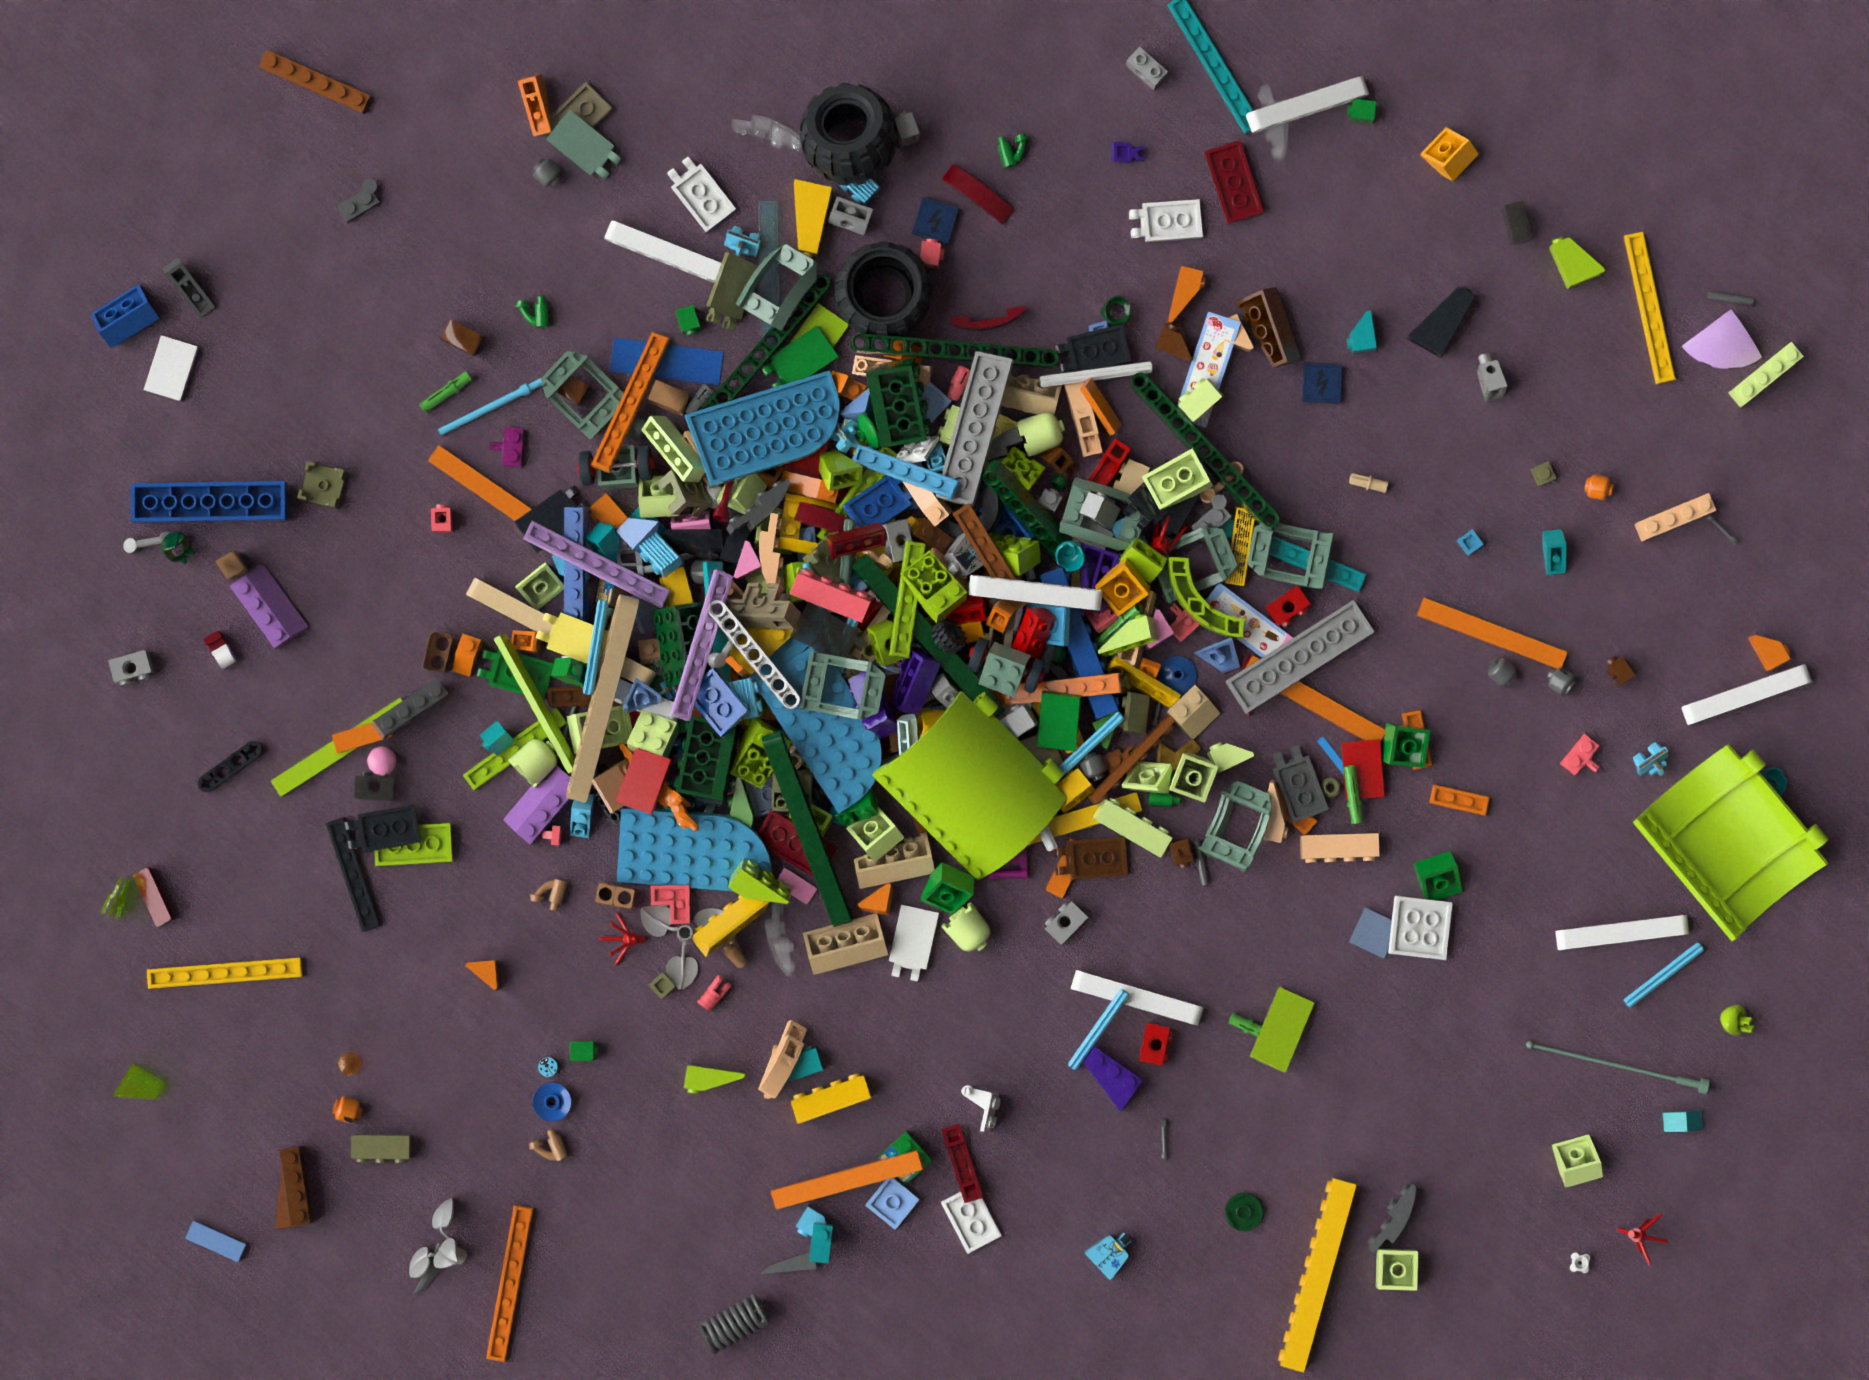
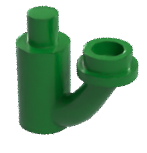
M1026 133L1015 137V143L1019 144L1015 154H1013L1010 143L1006 142L1005 136L998 138L999 146L997 148L1004 169L1016 166L1021 160L1026 141L1029 140Z
M545 296L537 297L538 304H535V317L527 310V308H530L528 301H517L515 308L520 309L524 318L531 325L536 326V328L549 327L548 304L545 303Z
M1171 774L1170 785L1174 778L1173 774ZM1149 792L1148 806L1172 807V804L1180 803V797L1172 796V793Z

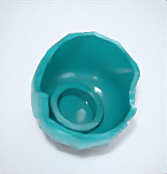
M1065 541L1056 549L1055 557L1057 564L1062 566L1065 571H1077L1083 566L1085 554L1083 548L1078 543Z
M1773 767L1762 773V776L1781 796L1785 792L1787 779L1783 775V770Z

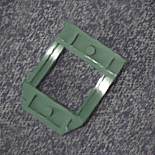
M787 244L782 245L770 252L758 266L735 304L771 326L783 331L787 320L791 318L802 298L813 284L817 283L818 262ZM775 261L802 275L780 307L754 292L765 273Z
M567 351L541 378L545 396L590 440L598 435V432L613 418L624 394L586 355ZM580 366L609 392L584 419L555 393Z
M1075 477L1062 522H1060L1059 533L1097 543L1116 551L1126 549L1136 537L1140 538L1141 530L1136 525L1143 516L1137 510L1129 517L1125 515L1118 539L1082 528L1084 515L1079 512L1089 492H1100L1110 498L1128 504L1131 503L1128 499L1131 494Z
M1271 520V522H1268L1267 524L1272 525L1275 523V521ZM1278 523L1275 530L1266 531L1258 525L1254 527L1247 565L1265 578L1293 585L1323 589L1326 584L1325 579L1334 543V534ZM1274 534L1312 543L1305 576L1267 568Z
M1201 527L1181 536L1172 548V551L1205 538L1218 573L1194 582L1193 585L1197 592L1227 580L1237 566L1223 529ZM1168 552L1163 555L1166 558L1170 557ZM1166 561L1156 578L1163 593L1162 597L1167 603H1170L1177 599L1170 585Z
M810 651L799 708L859 720L870 717L879 711L885 674L872 662ZM827 665L866 672L859 709L820 703Z
M1236 781L1231 784L1232 787L1225 791L1222 790L1220 793L1222 796L1217 812L1205 835L1206 838L1202 846L1198 847V850L1210 858H1216L1245 872L1248 870L1265 836L1271 816V795ZM1235 802L1261 813L1258 826L1247 850L1221 839L1230 820Z

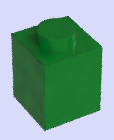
M1353 99L1352 103L1348 104L1347 115L1350 116L1349 121L1372 124L1375 116L1376 101Z
M694 305L675 310L682 334H687V336L697 334V330L701 328Z
M570 1041V1061H594L595 1057H598V1045H595V1041Z

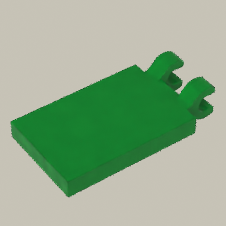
M815 326L769 357L772 363L762 368V372L767 377L776 371L781 380L773 384L774 388L814 375L836 360L838 355L818 326Z
M499 648L497 653L484 650L482 658L492 660L489 671L479 668L477 676L489 679V686L524 695ZM518 654L544 700L554 663Z

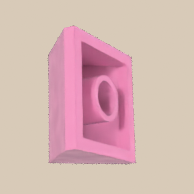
M710 511L702 512L699 516H692L691 513L672 516L671 529H711Z
M746 540L733 576L737 580L762 569L751 543Z
M1155 609L1152 617L1155 622L1158 641L1146 644L1145 650L1152 649L1174 634L1160 610Z

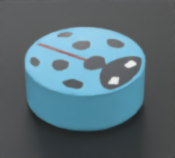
M546 1057L539 1062L538 1070L541 1075L550 1077L557 1072L558 1064L555 1059Z

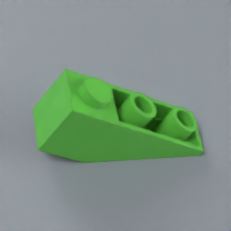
M733 777L731 788L734 789V795L729 797L728 802L731 812L730 815L727 814L726 816L736 818L752 829L754 811L744 780Z

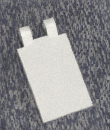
M687 157L682 161L688 169L686 173L680 177L674 168L667 173L675 183L671 186L672 190L707 233L733 213L736 208L702 164L696 167L692 160Z
M1199 199L1143 203L1142 209H1133L1129 212V220L1139 218L1141 220V228H1133L1131 230V238L1145 237V242L1203 237Z
M901 905L889 958L890 962H894L891 976L899 977L901 967L912 969L910 980L918 981L920 969H927L939 913Z

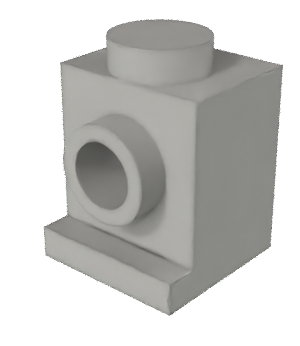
M1046 488L1038 503L1045 510L1054 514L1063 497L1057 491Z

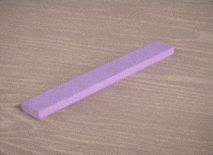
M534 521L530 523L523 538L659 608L663 607L670 590Z
M717 569L713 571L670 714L685 721H690L708 663V657L719 626L709 614V605L715 600L726 603L733 579L732 575ZM720 604L712 606L714 614L719 615L722 613L723 608Z

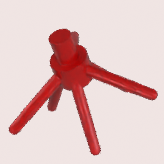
M616 913V917L622 927L612 921L610 925L624 933V936L599 937L598 939L600 941L624 942L622 946L609 953V956H613L622 950L615 962V965H618L629 947L635 946L637 943H644L645 936L630 932L620 914Z
M1661 1213L1650 1222L1648 1219H1645L1639 1228H1634L1630 1231L1621 1228L1617 1229L1618 1232L1627 1234L1636 1242L1638 1252H1643L1648 1265L1652 1263L1643 1242L1647 1239L1668 1243L1666 1239L1649 1236L1645 1232L1662 1217Z

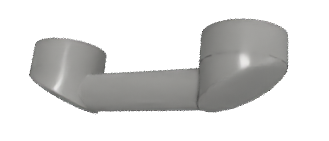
M165 531L158 537L142 540L128 538L124 541L123 548L127 553L135 554L140 547L161 544L164 537L173 532Z
M728 625L726 629L732 630L735 625ZM741 634L736 637V641L741 640ZM727 635L728 642L721 653L713 652L708 657V664L711 668H721L727 663L725 660L734 647V644Z

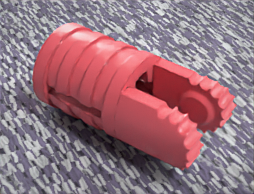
M958 366L950 382L951 386L947 394V398L951 401L959 400L966 389L970 374L969 369Z
M720 975L714 979L707 988V991L697 1001L709 1012L712 1011L731 987V984L726 982L718 992H715L723 979Z

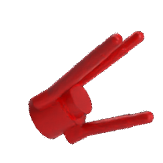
M1167 515L1159 536L1161 520L1155 526L1151 547L1161 555H1165L1166 552L1171 553L1173 546L1187 529V526H1184L1173 541L1169 543V538L1164 535L1170 515Z

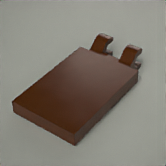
M1125 837L1067 841L1068 847L1054 849V856H1066V867H1055L1056 875L1070 874V880L1128 875Z

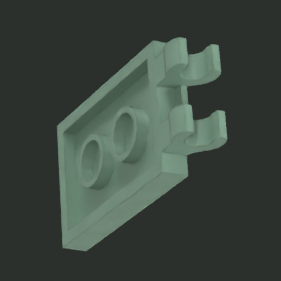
M571 110L566 113L546 138L550 144L590 176L595 172L605 180L610 173L602 168L603 164L607 159L615 165L621 160L617 154L611 151L614 145Z

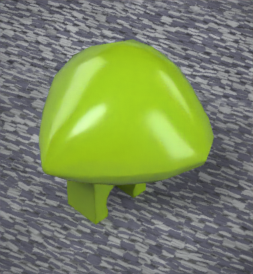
M1741 1004L1730 1006L1721 1013V1024L1725 1031L1731 1035L1740 1036L1742 1032L1752 1033L1755 1029L1754 1025H1750L1752 1017H1746V1011Z

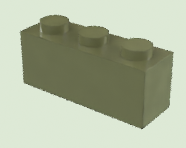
M351 1135V1159H356V1162H368V1159H375V1162L384 1163L387 1162V1159H395V1163H406V1159L412 1158V1135Z

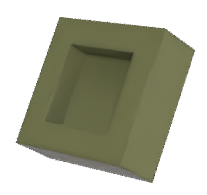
M1549 461L1530 469L1538 487L1556 479Z
M664 972L649 984L661 999L676 987Z

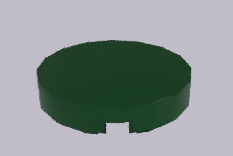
M1238 1193L1228 1199L1224 1215L1232 1228L1246 1232L1253 1230L1259 1225L1263 1215V1208L1255 1196L1249 1193Z

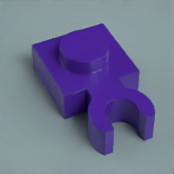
M1113 142L1111 162L1131 163L1132 158L1136 161H1143L1145 157H1139L1137 153L1138 150H1145V147L1138 146L1132 149V143Z

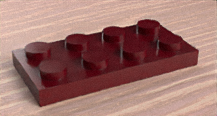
M1241 140L1204 151L1227 225L1263 214L1264 211Z
M771 809L758 831V835L762 838L766 849L814 877L792 819ZM823 838L830 859H832L838 846Z

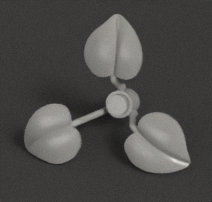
M667 906L642 907L641 920L649 934L655 937H662L666 934L667 929L677 932V938L682 942V956L672 957L667 962L666 974L679 990L685 989L694 981L698 972L696 960L693 957L685 958L686 942L691 940L693 931L696 928H691L688 925H682L679 928L671 927L670 908ZM715 908L701 910L696 914L694 922L698 927L700 925L704 927L709 923L708 920L716 913L720 915L724 911Z
M453 1198L443 1202L436 1209L432 1219L433 1227L435 1229L440 1228V1232L447 1239L442 1243L437 1253H429V1248L422 1247L414 1254L409 1267L410 1278H420L430 1266L431 1257H434V1266L439 1269L462 1264L465 1261L467 1251L458 1247V1243L444 1230V1227H448L453 1218Z

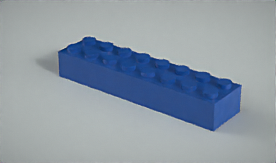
M285 481L131 483V522L134 524L288 522V483Z
M1062 567L1040 575L1039 581L1040 583L1069 586L1070 577L1068 572L1063 571ZM1070 607L1069 644L1067 647L1078 678L1104 675L1103 672L1106 670L1102 660H1098L1096 655L1098 654V648L1095 642L1091 643L1089 637L1092 635L1088 624L1084 625L1082 620L1085 617L1083 610ZM1112 693L1085 696L1095 721L1117 712L1120 706L1117 696H1112Z

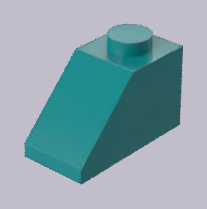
M1371 310L1366 311L1350 333L1349 338H1347V347L1351 349L1352 354L1375 351L1377 348Z
M599 522L585 538L593 552L616 562L620 542L616 529L611 524L606 525Z
M1562 529L1543 531L1542 548L1546 574L1566 573V541Z
M812 1046L802 1048L799 1058L786 1082L824 1070L817 1048L812 1049Z
M814 1222L809 1261L829 1264L833 1232L832 1224Z

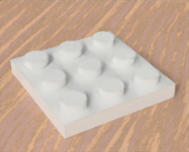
M1395 896L1388 953L1446 960L1452 902Z

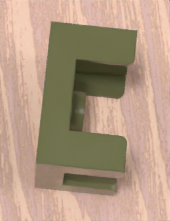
M306 461L304 469L306 476L303 488L299 489L297 498L301 501L338 509L347 472L343 469H333Z
M670 470L657 482L661 490L671 483L677 499L668 507L671 515H679L687 507H694L691 513L692 516H699L713 504L702 479L699 482H683L674 470Z
M826 536L802 559L806 563L810 562L815 575L820 577L827 576L833 582L839 583L842 578H839L841 557L831 558ZM853 554L852 565L860 559L857 554Z

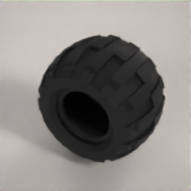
M840 83V86L833 88L829 86L823 89L822 94L814 96L809 102L800 124V142L806 160L812 168H815V171L828 181L834 180L838 185L848 186V184L852 183L861 185L865 184L866 180L876 179L882 174L884 167L889 166L895 155V146L898 143V128L894 113L879 94L861 84L853 86L850 83ZM859 120L867 122L864 132L858 138L851 141H837L827 134L834 126L845 121Z
M880 241L874 244L868 243L859 247L853 254H850L837 273L835 281L837 307L848 325L861 334L897 337L906 333L909 334L925 319L932 300L931 276L926 268V264L910 248L902 244L891 243L890 241ZM880 273L896 276L903 283L906 291L903 306L896 313L888 316L872 313L867 309L862 298L865 283L869 278Z

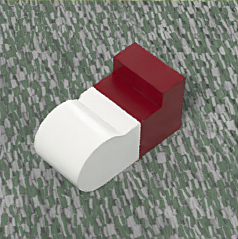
M216 631L203 639L222 669L236 663V659L221 631Z

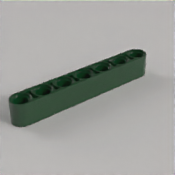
M996 460L989 463L983 475L985 483L1056 559L1055 552L1057 547L1065 541L1073 540L1067 534L1059 533L1060 526L1003 463Z

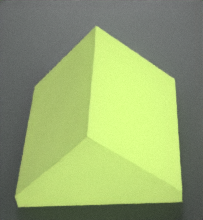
M756 473L735 479L728 507L746 514L745 510L754 505L757 498L756 495L765 490L767 485ZM726 483L716 499L719 503H721Z
M546 563L542 564L515 586L536 610H539L564 590V584Z
M1136 761L1133 765L1134 769L1127 775L1122 784L1123 788L1132 791L1169 794L1172 765Z

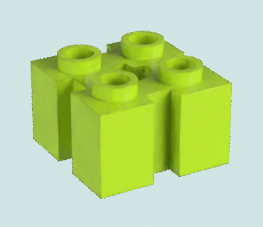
M1014 446L1001 463L1006 466L1029 492L1043 473L1045 467L1034 459L1032 461L1027 459V454Z

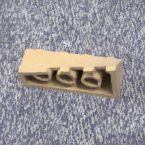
M1010 373L1002 406L1037 415L1046 412L1054 415L1062 385L1041 387L1040 378L1033 379L1029 378V375L1024 374L1013 377Z
M927 832L921 833L919 837L914 839L912 837L904 839V843L894 846L876 862L868 854L854 859L860 889L928 875L935 870Z

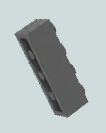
M435 679L373 720L372 726L381 739L384 740L445 700L448 693L439 680Z

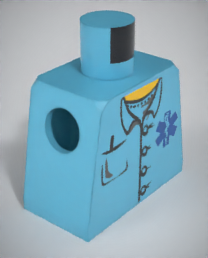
M1125 1233L1117 1240L1109 1234L1084 1251V1253L1111 1280L1129 1256L1124 1248L1131 1242V1239Z

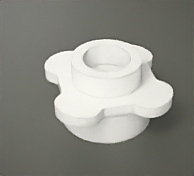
M1573 1253L1571 1255L1572 1264L1570 1265V1270L1587 1273L1589 1271L1590 1256L1588 1254L1578 1255V1253Z

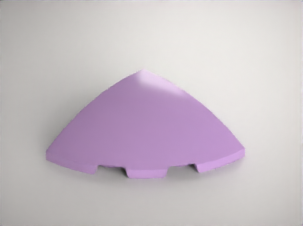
M1732 309L1681 346L1698 362H1704L1718 369L1742 368L1762 358L1750 335Z

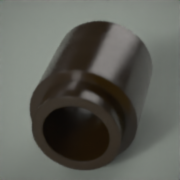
M1121 666L1112 667L1108 674L1120 673L1122 692L1116 694L1127 693L1131 689L1132 684L1126 670Z

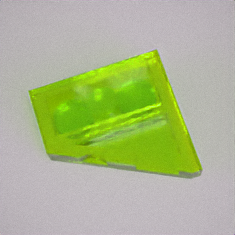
M132 1063L113 1096L157 1099L166 1082Z

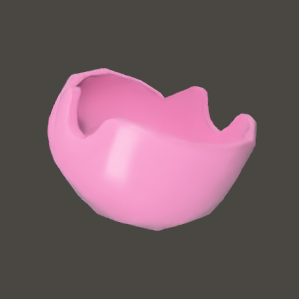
M380 746L370 752L367 763L369 769L375 774L386 775L394 770L397 760L395 753L391 749Z

